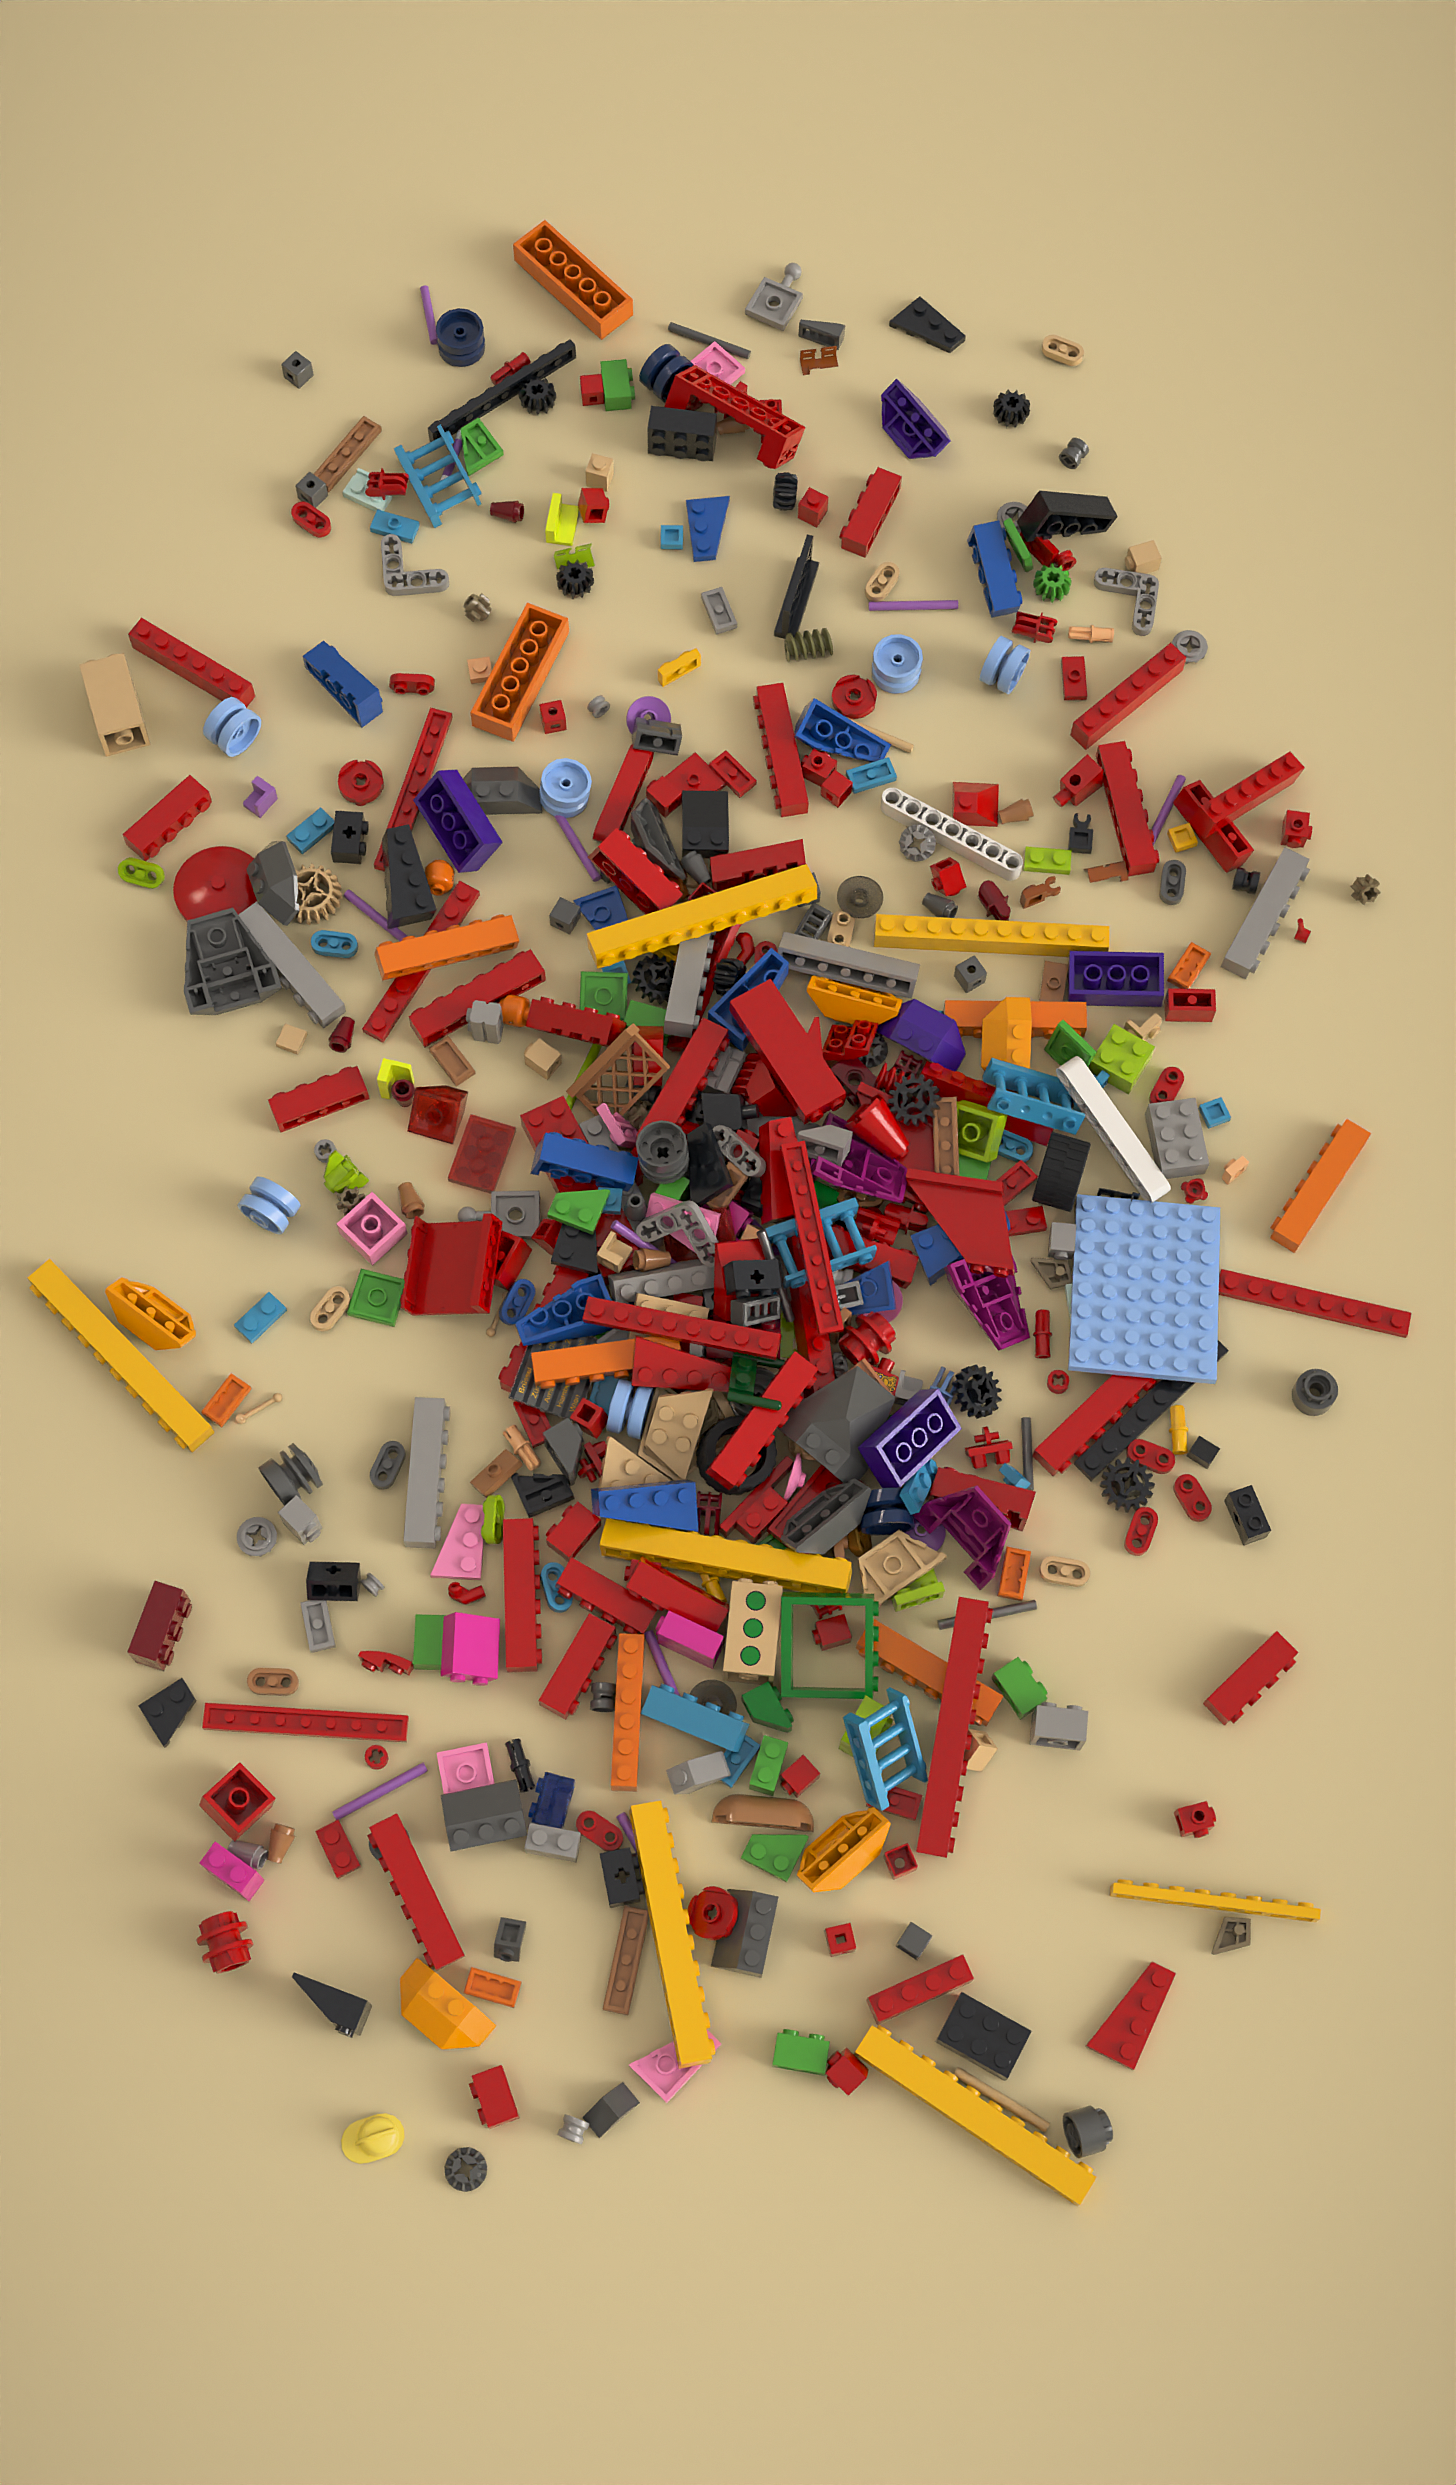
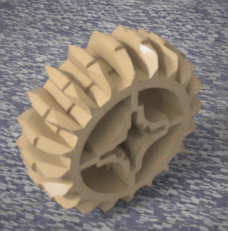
M312 863L310 868H306L302 864L300 871L295 869L298 880V898L301 899L302 904L299 905V911L293 919L297 918L300 924L306 920L308 925L312 923V920H316V923L320 924V918L328 921V913L335 915V908H340V900L342 899V892H340L342 889L341 884L338 882L337 876L332 875L330 869L324 871L322 865L315 869ZM320 883L329 889L328 894L320 889Z

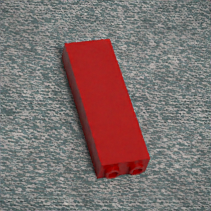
M771 979L730 1001L729 1011L804 1125L810 1121L814 1123L820 1120L824 1113L830 1110L836 1111L844 1105L846 1091Z

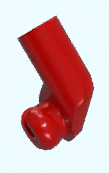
M741 932L736 936V941L741 945L742 951L736 959L743 961L745 966L754 954L755 947L752 936L748 932Z
M452 1582L448 1586L449 1596L461 1604L467 1605L486 1597L482 1585L470 1590L460 1586L459 1582Z

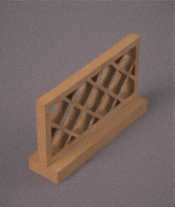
M634 1023L626 1028L566 1090L572 1098L576 1096L595 1116L600 1115L596 1106H600L602 1103H605L608 1107H614V1113L617 1112L623 1116L670 1068V1065L638 1034L640 1029ZM635 1041L642 1047L643 1056L632 1055L631 1045ZM618 1059L627 1060L628 1071H617L616 1061ZM632 1060H643V1072H633ZM648 1061H655L662 1069L658 1073H649ZM603 1074L612 1075L613 1086H602ZM617 1075L628 1076V1087H618ZM633 1076L644 1077L643 1088L633 1087ZM588 1090H597L598 1102L591 1101L585 1093ZM602 1091H613L614 1103L603 1102ZM618 1092H629V1103H619Z

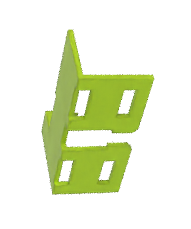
M592 543L575 547L576 550L573 554H569L571 548L555 551L554 559L557 569L561 565L567 566L568 560L573 564L577 559L579 563L587 562L588 568L595 566L590 549Z
M781 1313L782 1341L780 1357L788 1358L794 1351L798 1353L796 1349L793 1350V1339H795L793 1321L786 1322L785 1318H782L783 1313Z

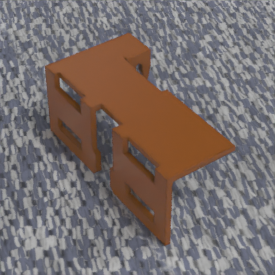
M837 346L821 348V358L815 359L816 349L801 350L800 363L803 375H809L810 369L838 367Z
M1125 861L1106 864L1105 866L1110 865L1108 867L1101 865L1084 869L1088 871L1090 883L1119 876L1120 882L1129 880Z

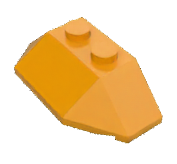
M813 975L806 990L825 1017L854 1024L855 1020H866L878 1023L879 1025L896 1017L903 999L897 998L890 993Z
M1005 997L982 1019L981 1068L984 1071L991 1058L1030 1069L1032 1018L1029 997ZM1006 1089L1007 1091H1010V1092H1017V1091H1013V1090H1010V1089Z
M123 1277L106 1288L105 1293L117 1321L154 1350L181 1348L196 1336L191 1315L156 1288L143 1283L132 1282Z
M874 1807L868 1808L866 1811H857L843 1815L804 1850L797 1877L812 1892L842 1889L880 1855L890 1827L889 1820Z
M418 1958L401 1976V2015L441 2050L480 2047L496 2027L479 2009Z

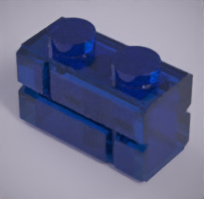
M545 1772L544 1778L539 1777L535 1790L536 1793H539L537 1803L532 1802L528 1817L532 1818L531 1822L533 1824L563 1829L576 1784L575 1780Z

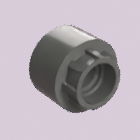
M1322 1369L1305 1371L1298 1378L1292 1389L1294 1405L1299 1411L1309 1416H1318L1327 1412L1338 1395L1336 1380L1330 1373ZM1309 1389H1317L1320 1392V1396H1313Z
M1086 2106L1064 2113L1063 2129L1068 2145L1075 2157L1083 2158L1102 2152L1106 2149V2145L1112 2141V2126L1104 2110Z

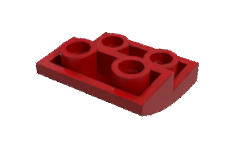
M855 1020L853 1027L832 1024L822 1049L824 1060H850L868 1055L878 1023Z

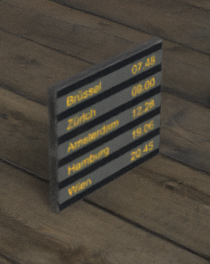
M587 1336L527 1345L508 1398L536 1408L543 1413L546 1412L562 1419H570L582 1398H587L592 1382H590V1379L580 1380V1383L576 1385H565V1382L555 1383L553 1388L541 1389V1386H535L531 1353L597 1344L596 1341L598 1339Z

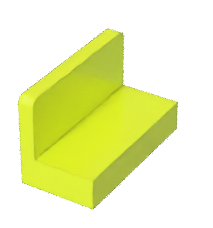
M559 493L552 494L545 529L546 543L572 546L579 508L575 505L562 504V494Z
M383 1058L377 1083L381 1098L390 1100L392 1096L391 1087L396 1081L405 1079L413 1085L415 1081L410 1064Z

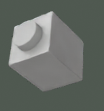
M1052 1222L1049 1232L1048 1257L1057 1260L1073 1258L1076 1224Z

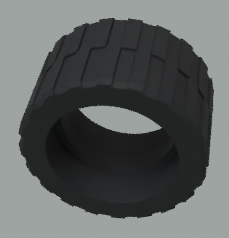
M1055 1132L1051 1133L1033 1193V1202L1068 1212L1072 1210L1090 1150V1142Z
M743 1415L726 1417L724 1420L716 1423L704 1434L696 1452L697 1467L701 1477L706 1481L705 1483L709 1487L714 1488L715 1491L725 1493V1495H742L745 1492L752 1491L771 1475L776 1465L777 1449L774 1439L767 1448L763 1446L759 1451L761 1458L757 1462L756 1469L746 1477L739 1487L735 1485L728 1490L705 1473L716 1458L717 1442L724 1435L734 1433L745 1418Z

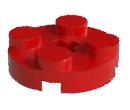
M860 675L844 676L837 681L836 686L833 688L832 705L838 713L850 719L863 718L875 709L877 700L876 688L869 679L860 678ZM854 693L855 696L859 695L860 697L858 700H851L850 694Z
M352 760L346 763L339 771L338 787L341 795L347 801L355 803L357 806H364L374 801L384 789L382 771L372 761L358 762V760ZM365 778V784L357 785L356 779L363 780Z
M709 1886L702 1889L704 1890L703 1892L691 1899L687 1910L689 1924L692 1926L693 1932L706 1940H718L722 1937H729L738 1917L737 1899L720 1887ZM714 1907H716L717 1914L711 1920L708 1912L713 1911Z

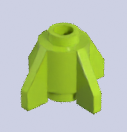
M334 1150L328 1156L323 1176L326 1180L324 1185L333 1194L336 1191L340 1194L345 1191L344 1187L348 1189L362 1188L370 1181L361 1171L359 1172L348 1155L343 1157L337 1150Z

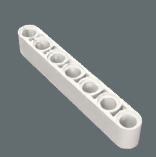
M888 788L883 792L881 810L886 816L907 827L915 824L928 827L933 832L937 843L1006 880L1013 881L1020 876L1023 859L1017 852L897 788ZM893 800L896 803L890 804L887 801ZM914 811L916 814H908L907 812ZM932 821V822H934V823H936V824H935V825H929L927 822ZM948 832H953V833H955L956 835H955V836H950V835H948L947 833H948ZM967 843H974L976 846L971 847ZM987 854H994L996 857L991 858ZM1012 864L1015 865L1016 868H1009L1007 865Z
M1075 1056L1058 1067L1056 1074L1082 1113H1085V1117L1141 1197L1146 1201H1151L1152 1204L1168 1193L1171 1188L1167 1179L1080 1057Z

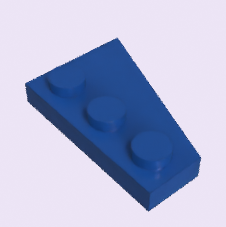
M730 496L686 500L694 562L716 560Z
M616 885L573 900L574 904L580 906L581 913L595 930L628 920L619 889Z
M889 1261L845 1282L859 1280L864 1302L862 1305L847 1308L852 1312V1315L896 1309Z

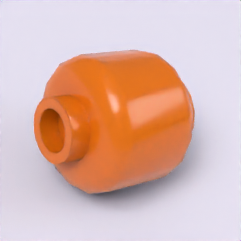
M434 860L425 867L424 872L431 894L440 896L451 891L455 873L453 867L444 860Z
M508 995L501 999L499 1004L502 1009L503 1023L519 1028L524 1027L531 1006L530 1000L516 995Z

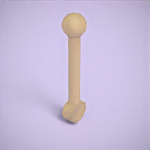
M504 1291V1292L502 1293V1299H503V1300H502V1302H501V1305H502V1303H503V1301H504V1299H505V1297H506L508 1291ZM499 1309L491 1327L486 1330V1334L489 1337H493L496 1333L495 1328L500 1319Z
M275 1393L273 1398L245 1414H238L236 1416L237 1423L244 1424L248 1417L274 1402H280L282 1395Z

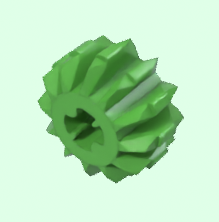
M1052 563L1050 568L1043 565L1041 571L1037 570L1033 586L1036 588V595H1042L1043 601L1046 598H1050L1051 603H1053L1055 598L1061 601L1063 596H1067L1072 580L1069 578L1068 571H1062V565L1055 568Z

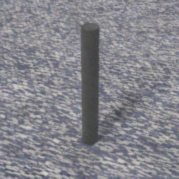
M1023 1417L1021 1418L1023 1476L1031 1483L1027 1489L1033 1491L1031 1418Z

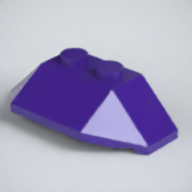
M897 378L881 394L882 428L909 459L936 457L951 441L946 429L921 400Z
M916 999L902 1003L898 1015L879 1024L876 1031L928 1061L938 1063L952 1071L958 1070L966 1056L957 1022Z

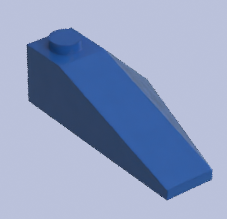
M815 698L804 707L795 726L794 737L813 749L867 762L884 759L891 746L888 742Z
M598 1274L575 1282L569 1290L553 1297V1301L542 1308L538 1307L516 1322L515 1326L522 1345L594 1336L612 1330L613 1328L585 1323L582 1320L588 1296L611 1301L602 1275Z

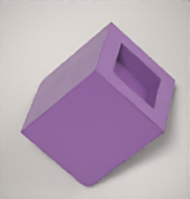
M256 776L252 781L254 791L243 802V806L261 818L278 797L273 786L259 776Z

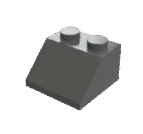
M566 1418L543 1432V1438L549 1454L562 1474L565 1475L569 1485L572 1486L576 1481L579 1461L583 1452L582 1442L584 1440L582 1438L583 1432L576 1422L572 1424L570 1419Z

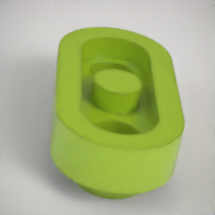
M129 857L118 865V874L121 879L143 887L156 888L163 883L165 878L164 871L159 865ZM129 865L134 867L135 872L130 870ZM151 872L156 874V878L151 875Z
M489 1495L483 1503L485 1515L481 1536L487 1544H500L503 1538L504 1500L501 1495Z

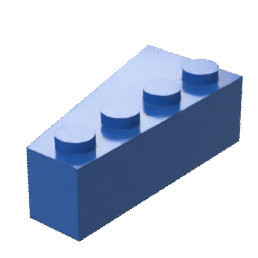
M1005 1212L1006 1222H1007V1228H1008V1231H1009V1230L1011 1229V1228H1010V1221H1009L1008 1216H1007V1214H1006V1212ZM939 1224L910 1235L930 1286L946 1274L945 1266L964 1259Z

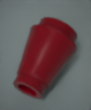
M518 500L492 502L490 515L516 523L523 520L524 504L519 503Z
M342 1017L328 1040L330 1042L329 1047L332 1050L345 1053L351 1047L355 1024L352 1018Z
M405 1079L396 1081L391 1087L393 1098L402 1107H408L412 1104L415 1093L414 1085Z

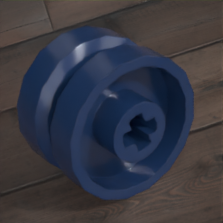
M457 308L447 311L439 318L436 325V337L439 354L446 363L458 367L470 366L479 361L485 351L484 327L480 317L468 309Z
M664 344L648 357L641 369L639 381L647 389L653 391L661 401L666 402L675 375L694 365L685 356H680L679 351L671 344Z
M902 1488L871 1490L864 1511L865 1514L860 1523L862 1533L883 1536L892 1535L898 1530L908 1532L915 1528L914 1514L910 1515L900 1497Z

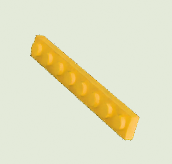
M1118 1879L1117 1883H1113L1110 1886V1897L1307 1922H1317L1320 1920L1321 1909L1313 1908L1314 1904L1307 1902H1298V1906L1288 1905V1901L1283 1899H1272V1902H1264L1262 1897L1246 1896V1899L1236 1898V1894L1222 1892L1220 1896L1210 1895V1891L1204 1889H1195V1893L1185 1892V1888L1180 1886H1169V1889H1161L1159 1884L1143 1883V1886L1133 1885V1881Z

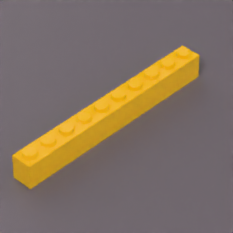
M805 864L586 933L588 949L597 969L611 966L626 959H633L648 952H655L670 945H677L692 938H699L711 932L721 931L730 926L743 924L752 919L765 917L771 913L787 910L790 907L803 903H809L817 899V883L808 865Z
M876 914L874 947L1069 957L1070 951L1108 952L1109 926Z
M50 1258L27 1277L31 1283L29 1289L38 1299L42 1296L47 1301L45 1306L54 1315L59 1313L63 1317L61 1320L62 1324L70 1332L74 1329L79 1334L76 1338L85 1348L90 1346L95 1351L93 1356L100 1364L103 1365L106 1362L111 1367L109 1370L110 1374L118 1382L122 1379L127 1384L125 1387L127 1392L134 1399L138 1396L143 1401L141 1406L149 1415L155 1413L159 1417L158 1424L166 1432L171 1430L176 1435L174 1440L183 1450L187 1447L191 1452H194L214 1434L210 1424Z
M606 1518L599 1544L602 1556L630 1561L631 1559L639 1560L642 1556L652 1562L661 1563L663 1567L734 1580L746 1578L758 1584H763V1581H774L778 1583V1586H783L784 1589L800 1592L848 1593L852 1575V1562H848L841 1557L826 1558L820 1554L798 1553L790 1548L784 1550L776 1549L768 1544L754 1545L749 1544L745 1540L731 1541L718 1535L709 1537L700 1535L695 1531L681 1532L670 1527L659 1528L653 1527L650 1524H637L618 1519Z
M661 1800L632 1805L629 1815L678 2067L681 2069L711 2062L712 2055H715V2046L713 2039H708L707 2029L710 2028L708 2013H703L701 2002H705L703 1987H698L696 1976H700L697 1960L692 1958L691 1950L695 1948L692 1934L688 1935L686 1925L689 1924L688 1911L682 1908L681 1899H684V1890L682 1883H677L676 1874L679 1873L677 1858H672L671 1848H674L673 1835L671 1832L667 1833L666 1823H669L668 1810L666 1807L662 1808Z
M872 2025L855 2051V2056L1074 2205L1079 2206L1097 2178L1091 2174L1093 2172L1091 2167L1081 2161L1076 2164L1069 2159L1071 2155L1069 2152L1059 2146L1054 2149L1046 2143L1048 2139L1037 2131H1034L1032 2134L1024 2128L1026 2124L1013 2115L1009 2118L1001 2113L1003 2108L995 2102L989 2100L986 2103L979 2098L980 2092L969 2085L964 2088L958 2084V2078L947 2070L942 2073L934 2067L936 2063L925 2055H922L920 2058L912 2052L914 2048L905 2041L900 2040L899 2043L890 2037L892 2033L883 2026L878 2025L876 2028Z

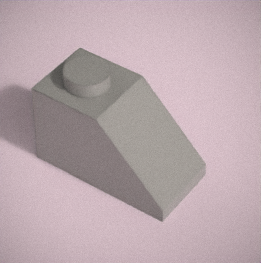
M826 1125L799 1131L797 1141H805L808 1157L817 1159L820 1156L841 1167L850 1151L853 1132L833 1125Z
M723 1751L691 1759L666 1770L674 1795L690 1794L731 1776Z

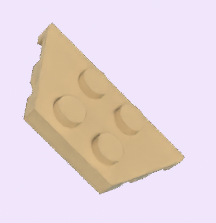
M708 1388L696 1392L686 1391L675 1395L665 1394L660 1395L645 1444L681 1479L685 1480L714 1389Z
M608 1436L606 1438L605 1459L602 1461V1476L600 1477L598 1488L671 1481L612 1437Z
M898 1530L858 1558L863 1593L874 1594V1601H879L880 1606L895 1596L899 1590L905 1589L946 1560L947 1556L945 1553H939L929 1548L927 1544L914 1540L908 1534Z

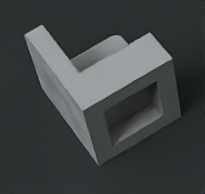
M905 1370L900 1372L894 1404L902 1406L921 1390L923 1385L922 1380L905 1376Z

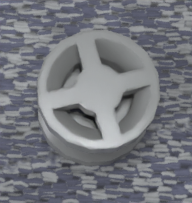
M565 2114L563 2128L559 2129L557 2135L582 2145L584 2140L582 2135L588 2129L589 2123Z

